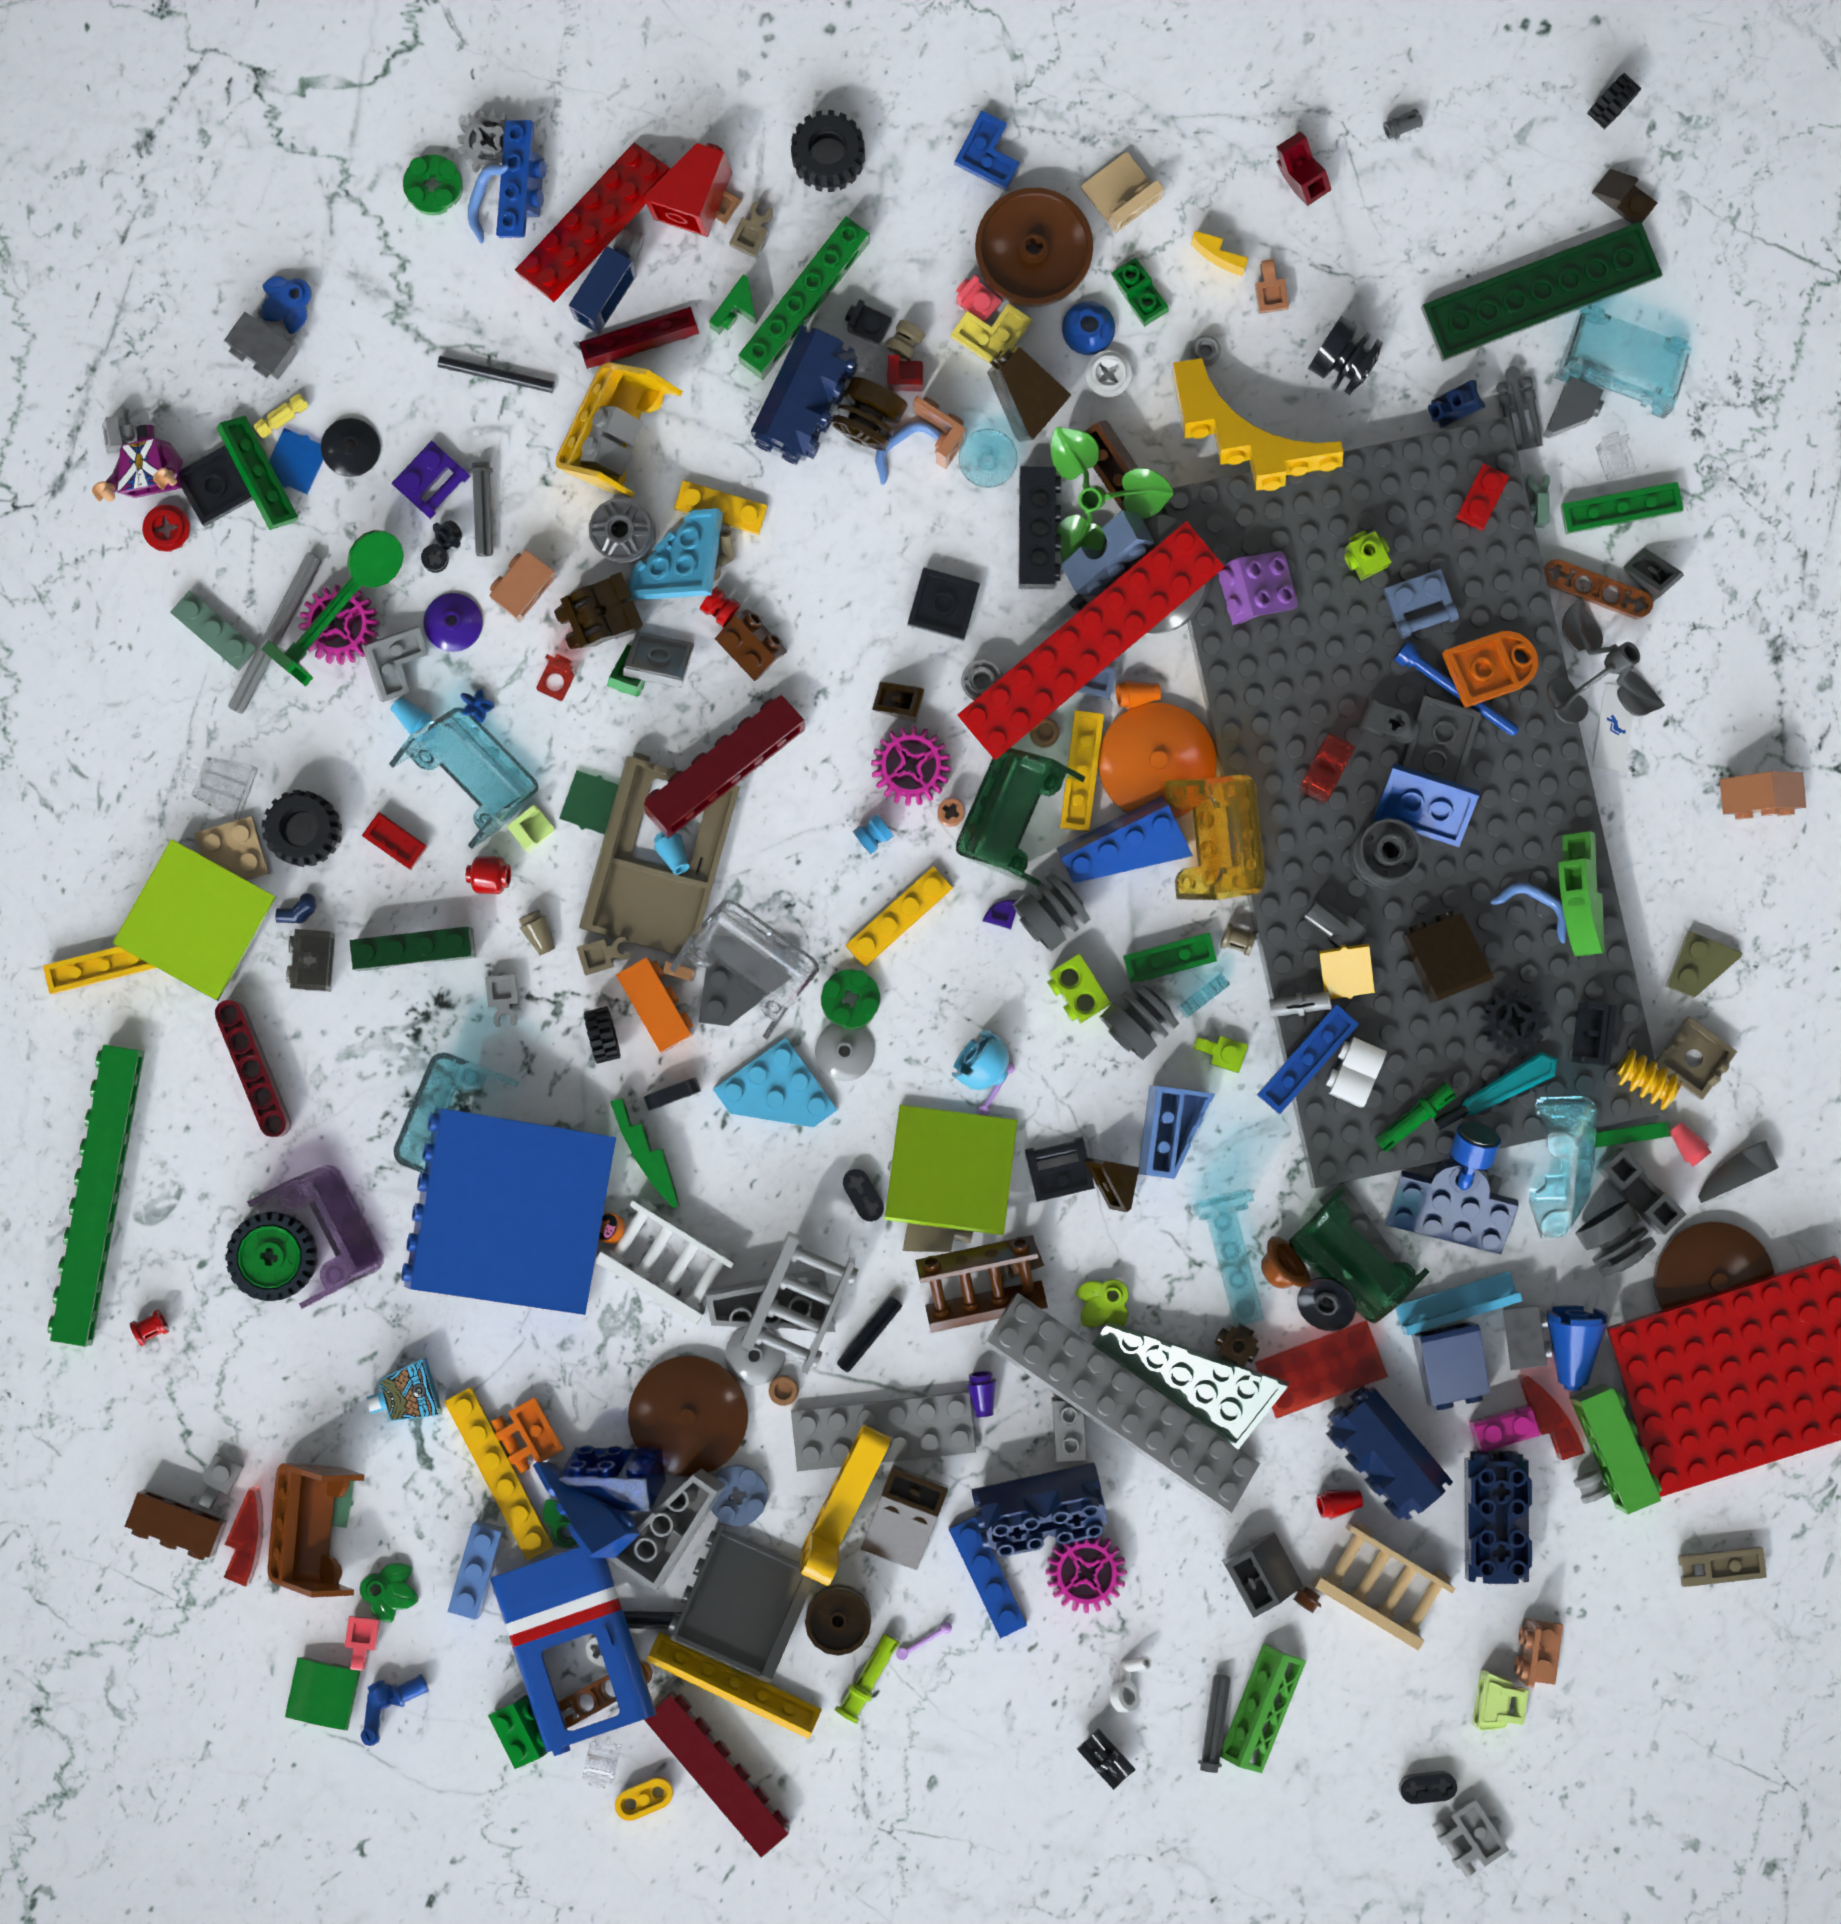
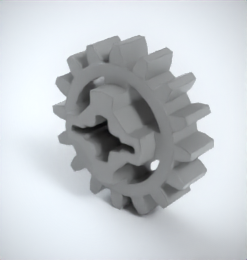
M481 110L477 120L470 115L468 118L471 124L469 126L461 125L465 135L457 136L458 142L463 144L458 147L460 155H465L463 158L464 163L469 165L473 162L472 169L475 173L480 168H485L490 164L502 165L505 122L507 121L506 114L503 113L497 118L495 111L491 110L489 116L485 117ZM493 125V126H495V127L492 128V127H485V126ZM475 133L476 142L472 144L471 148V139ZM483 136L495 143L496 150L492 146L490 147L488 144H485ZM485 158H488V159H495V160L486 161V160H484V159H485Z

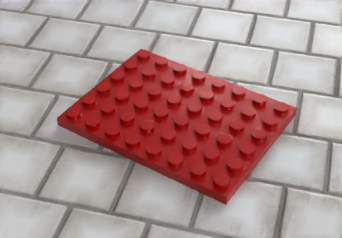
M1836 1256L1606 1327L1632 1419L1638 1431L1639 1443L1646 1450L1650 1463L1646 1465L1650 1474L1656 1475L1662 1491L1659 1492L1660 1497L1841 1440V1266Z

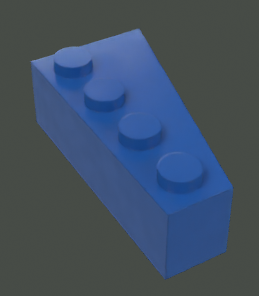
M1164 796L1150 801L1056 848L1073 883L1193 856Z

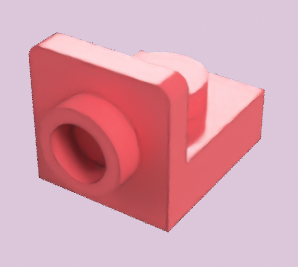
M976 274L971 280L966 278L956 290L958 293L956 303L985 323L1002 304V300L985 287Z

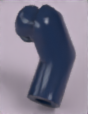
M304 893L292 909L277 908L275 913L276 923H304L315 912V896L310 893Z

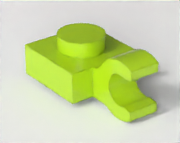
M1218 1036L1216 1043L1198 1037L1195 1039L1192 1049L1212 1055L1209 1064L1239 1073L1248 1045L1223 1036Z

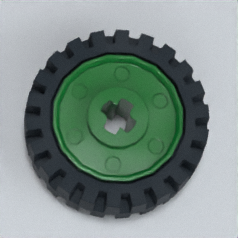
M267 1212L248 1218L234 1230L231 1240L228 1241L226 1247L228 1248L225 1254V1261L228 1264L226 1268L228 1273L231 1274V1280L234 1284H237L238 1289L243 1293L263 1301H277L295 1295L309 1283L310 1278L315 1272L314 1268L318 1260L316 1259V1253L318 1252L317 1246L314 1244L315 1239L313 1235L309 1233V1229L300 1220L288 1214ZM271 1248L273 1249V1254L278 1255V1259L272 1261V1264H270V1259L265 1258V1254L271 1252Z

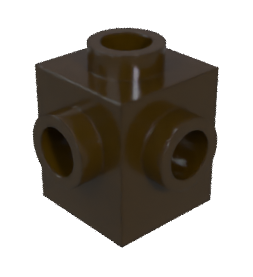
M1241 1323L1236 1328L1230 1324L1227 1329L1222 1327L1214 1341L1217 1344L1215 1351L1222 1354L1220 1359L1235 1364L1238 1363L1243 1367L1247 1362L1252 1363L1260 1349L1256 1346L1259 1340L1252 1337L1255 1331ZM1236 1341L1243 1342L1244 1347L1240 1352H1235L1233 1349V1344Z

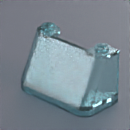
M1589 305L1588 308L1581 309L1577 315L1554 378L1567 382L1570 377L1576 379L1580 377V380L1583 382H1589L1641 402L1640 406L1642 407L1650 404L1652 407L1650 414L1665 419L1675 408L1692 349L1688 346V341L1676 336L1666 337L1607 315L1605 310L1598 306Z
M1536 1097L1535 1111L1537 1116L1541 1117L1547 1133L1548 1151L1551 1156L1561 1159L1560 1175H1545V1184L1540 1189L1529 1188V1204L1540 1238H1559L1566 1235L1590 1198L1598 1114L1595 1104L1588 1097Z

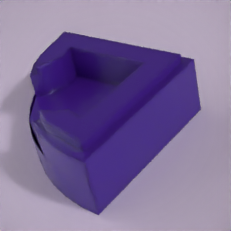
M1005 900L993 905L985 914L982 922L1011 930L1016 914L1012 904L1017 900Z

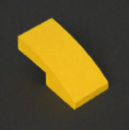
M1194 231L1191 245L1203 257L1224 270L1243 276L1248 257L1220 250L1223 238Z

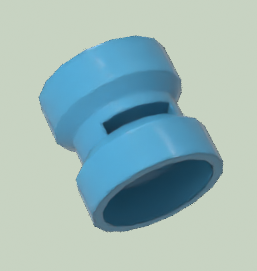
M876 813L869 818V822L865 827L859 826L853 831L870 855L878 849V843L888 842L894 837Z

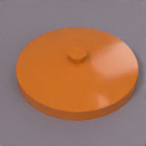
M1148 703L1126 711L1111 724L1100 745L1098 772L1106 794L1125 813L1164 796L1176 819L1193 810L1209 792L1216 773V751L1209 732L1193 714L1171 704Z

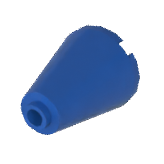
M1562 1305L1552 1307V1311L1547 1310V1322L1557 1379L1560 1384L1564 1385L1566 1390L1579 1391L1582 1390V1386H1586L1589 1383L1608 1320L1607 1313L1600 1309L1593 1308V1313L1584 1311V1306Z

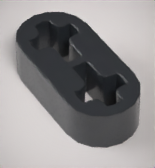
M695 1077L648 1094L643 1098L648 1111L697 1094L701 1092V1089Z
M860 1169L848 1171L843 1178V1187L857 1213L865 1221L873 1222L878 1220L884 1212V1205L868 1175ZM852 1174H855L856 1177L862 1176L865 1180L861 1183L865 1192L862 1195L859 1194L855 1187L851 1189L848 1187ZM867 1195L871 1203L877 1202L879 1204V1207L876 1209V1216L872 1217L870 1213L866 1215L863 1213L862 1210L866 1206L862 1197Z
M1446 1771L1410 1774L1401 1779L1399 1792L1402 1798L1410 1804L1447 1801L1455 1796L1457 1783L1452 1775ZM1442 1778L1447 1783H1451L1450 1787H1446V1793H1441L1438 1788H1430L1432 1785L1440 1784V1779ZM1410 1782H1415L1418 1787L1425 1786L1426 1788L1425 1790L1416 1791L1415 1797H1412L1409 1792H1405V1789L1410 1788Z

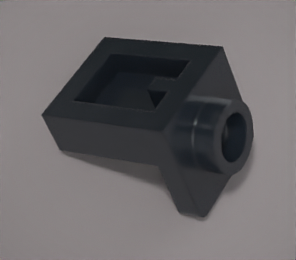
M859 299L856 306H850L845 321L848 322L847 330L849 333L880 346L892 322V317L866 306L865 301Z

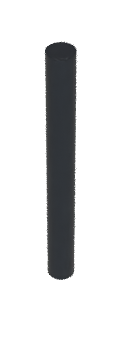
M439 356L437 367L548 393H553L555 382L444 356Z

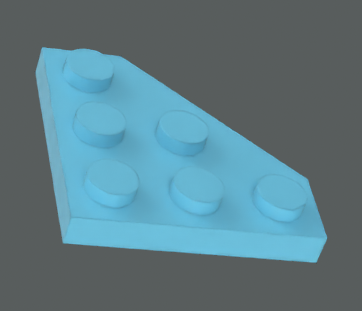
M718 508L691 510L683 518L685 522L674 533L670 531L653 547L656 551L644 562L640 560L632 568L629 585L630 598L633 600L712 595L723 512Z
M786 1037L713 1089L729 1113L815 1127L837 1111L834 1104Z

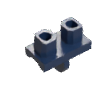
M1470 380L1431 401L1432 404L1428 405V411L1432 421H1438L1440 427L1445 428L1486 406L1478 394L1476 380Z

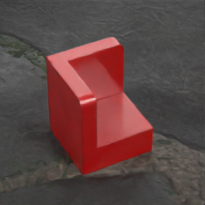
M888 355L887 389L891 391H923V362L900 361V355Z

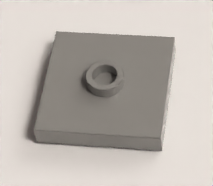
M636 631L624 666L623 676L682 688L693 653L694 643Z

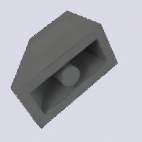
M1570 377L1563 387L1543 437L1551 438L1586 424L1593 416L1598 417L1604 401L1600 399L1604 390Z

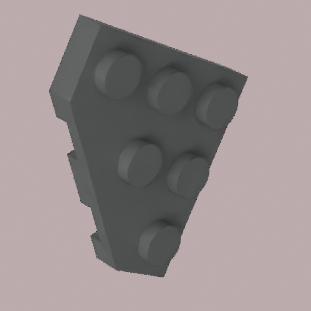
M711 934L699 1023L729 1027L779 987L795 977L799 946Z

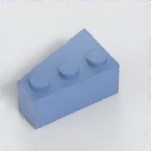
M1149 1085L1138 1174L1171 1179L1176 1178L1191 1146L1190 1143L1195 1132L1200 1127L1205 1111L1215 1096L1214 1093Z

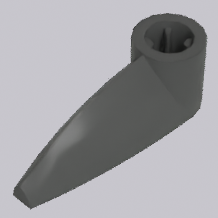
M1767 1141L1759 1142L1744 1149L1718 1168L1698 1195L1700 1203L1706 1202L1779 1168Z

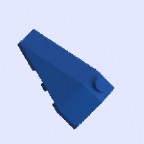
M536 1462L533 1465L546 1491L558 1499L559 1503L555 1506L559 1514L568 1517L571 1523L567 1526V1529L588 1558H616L640 1535V1532L635 1527L636 1522L628 1512L621 1510L551 1462Z

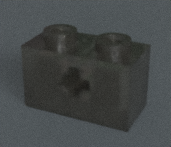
M295 929L294 936L291 935L289 938V953H293L292 965H288L286 971V982L290 983V989L331 992L335 933ZM311 952V956L316 958V963L310 964L309 968V965L304 963V958H309Z

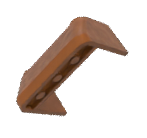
M282 1463L278 1466L275 1477L267 1566L268 1576L272 1583L311 1598L354 1596V1589L339 1584L342 1568L336 1558L329 1556L334 1498L345 1495L350 1487V1481H364V1474L333 1466Z

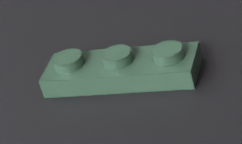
M190 590L170 612L238 671L257 650L252 643Z

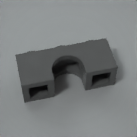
M1617 1148L1596 1168L1617 1192L1631 1203L1635 1211L1657 1234L1665 1235L1686 1215L1666 1192L1661 1191L1644 1174L1645 1169L1625 1148Z

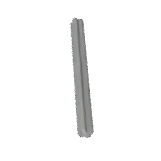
M308 552L302 560L228 704L231 710L243 714L272 659L261 649L268 640L277 646L281 642L321 564V559L317 555Z

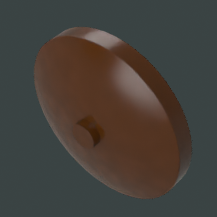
M1045 188L1015 190L998 199L984 214L976 234V261L979 271L988 286L1007 301L1028 307L1054 304L1073 293L1088 273L1093 255L1091 228L1080 208L1066 196Z
M1723 1222L1698 1223L1678 1232L1662 1249L1654 1270L1655 1296L1660 1309L1663 1310L1774 1275V1268L1763 1245L1746 1230Z
M699 1356L670 1358L649 1370L637 1384L629 1404V1429L633 1442L641 1455L656 1468L677 1476L691 1477L701 1468L709 1473L724 1465L736 1453L744 1439L748 1425L746 1397L736 1378L717 1362Z

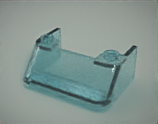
M456 707L411 734L389 765L394 768L408 758H411L422 769L434 770L441 766L480 806L473 814L474 823L479 831L468 844L473 849L498 832L532 799L538 791V783L508 750L476 720L473 714L462 715L464 708Z
M447 1052L435 1054L428 1063L394 1145L393 1152L396 1161L405 1167L424 1173L426 1161L422 1160L424 1145L429 1143L431 1131H428L429 1116L435 1112V1107L448 1109L456 1088L467 1092H475L484 1085L487 1075L515 1087H518L519 1081Z

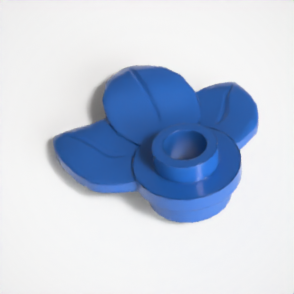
M276 276L268 279L262 285L269 297L262 304L261 318L266 321H280L283 319L288 333L294 334L301 329L307 320L306 305H308L312 297L311 287L306 281L297 278L287 280L281 276ZM298 288L300 294L295 299L293 297V290Z

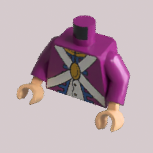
M139 425L136 427L137 441L121 446L120 456L112 474L106 481L96 483L92 488V493L98 501H102L103 498L107 501H113L115 499L114 492L116 491L132 498H139L180 489L182 486L179 471L183 465V459L171 443L155 438L153 425Z

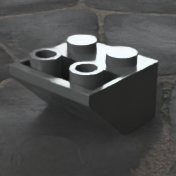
M1275 1532L1222 1560L1253 1618L1279 1605L1303 1586Z

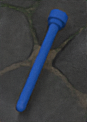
M1407 640L1395 656L1394 661L1403 667L1405 665L1409 668L1413 666L1461 700L1453 680L1421 658L1417 647ZM1485 702L1469 706L1475 711L1480 712L1482 716L1509 735L1514 736L1518 733L1519 728L1516 724Z

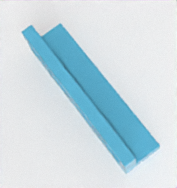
M1506 1271L1394 1306L1403 1334L1412 1335L1522 1302L1523 1300L1521 1293L1515 1290L1510 1271Z

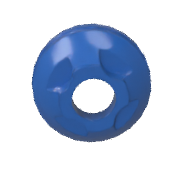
M1080 302L1074 305L1063 319V338L1066 344L1079 354L1095 355L1104 351L1114 338V318L1110 311L1098 302ZM1086 316H1092L1098 321V328L1093 332H1086L1081 327V320Z

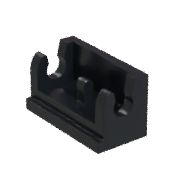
M1578 1002L1571 1062L1599 1066L1610 1065L1617 1005Z

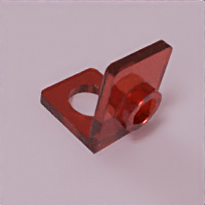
M546 654L545 659L548 664L536 689L558 701H563L577 671L571 666L572 661L559 654H556L555 657ZM553 674L560 675L564 680L563 687L558 691H552L547 687V679Z

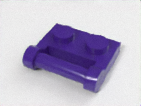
M431 440L391 484L431 519L436 514L435 510L462 481L465 483L471 476ZM448 469L451 470L453 474L427 502L423 501L421 498Z

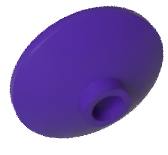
M458 593L444 594L433 600L425 612L423 621L426 636L431 643L447 652H459L471 647L479 638L483 627V618L479 607L469 597ZM450 616L457 618V622L453 626L447 625L446 622Z

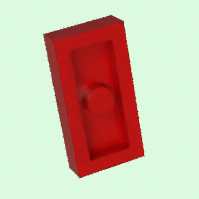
M1483 463L1455 518L1482 531L1510 476Z

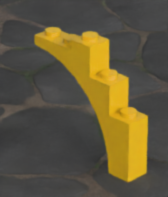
M1202 358L1173 363V381L1185 439L1192 437L1200 439L1214 434L1220 465L1228 463L1236 465L1250 460L1256 491H1273L1285 486L1286 475L1300 476L1311 471H1331L1337 467H1342L1343 447L1341 441L1314 443L1294 441L1270 434L1247 422L1226 404L1211 383Z

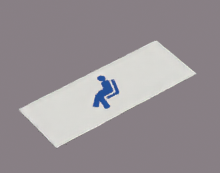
M1605 683L1592 767L1624 772L1633 715L1623 707L1618 699L1617 690L1620 686Z

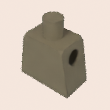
M908 1223L902 1251L951 1252L953 1240L971 1243L973 1231Z

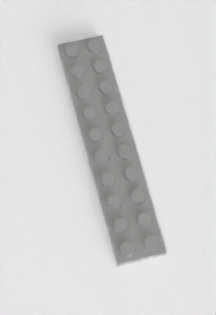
M1019 1293L1012 1297L984 1343L1227 1515L1233 1512L1260 1465L1258 1461L1242 1450H1238L1228 1440Z

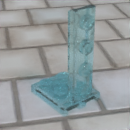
M1246 1188L1187 1203L1190 1215L1199 1216V1220H1207L1235 1327L1239 1323L1246 1325L1264 1320L1236 1213L1237 1211L1248 1209L1247 1203L1254 1201L1252 1190Z

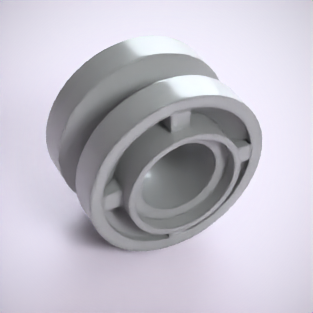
M977 660L970 663L964 669L961 685L966 695L974 701L1003 676V673L994 663L988 660ZM984 674L989 675L991 679L989 686L985 689H978L976 687L977 678Z

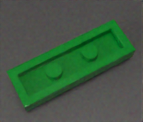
M1210 933L1123 956L1130 985L1135 980L1143 982L1217 962Z

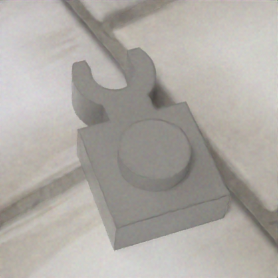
M516 974L485 977L488 1007L497 1006V1012L493 1017L495 1026L501 1027L500 1018L504 1014L510 1016L511 1025H516L517 1016L511 1010L512 1004H519Z

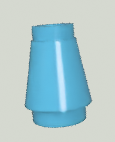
M403 697L398 698L391 706L390 710L411 737L416 736L418 739H422L431 732L435 725V721L431 719L432 715L410 703Z
M662 832L657 834L654 838V849L669 866L673 874L679 875L686 872L690 866L681 835L675 833L667 839Z

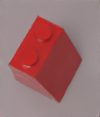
M696 143L646 193L644 200L653 220L708 237L724 197V191L727 189L732 175L724 151L715 144L707 143L705 146Z

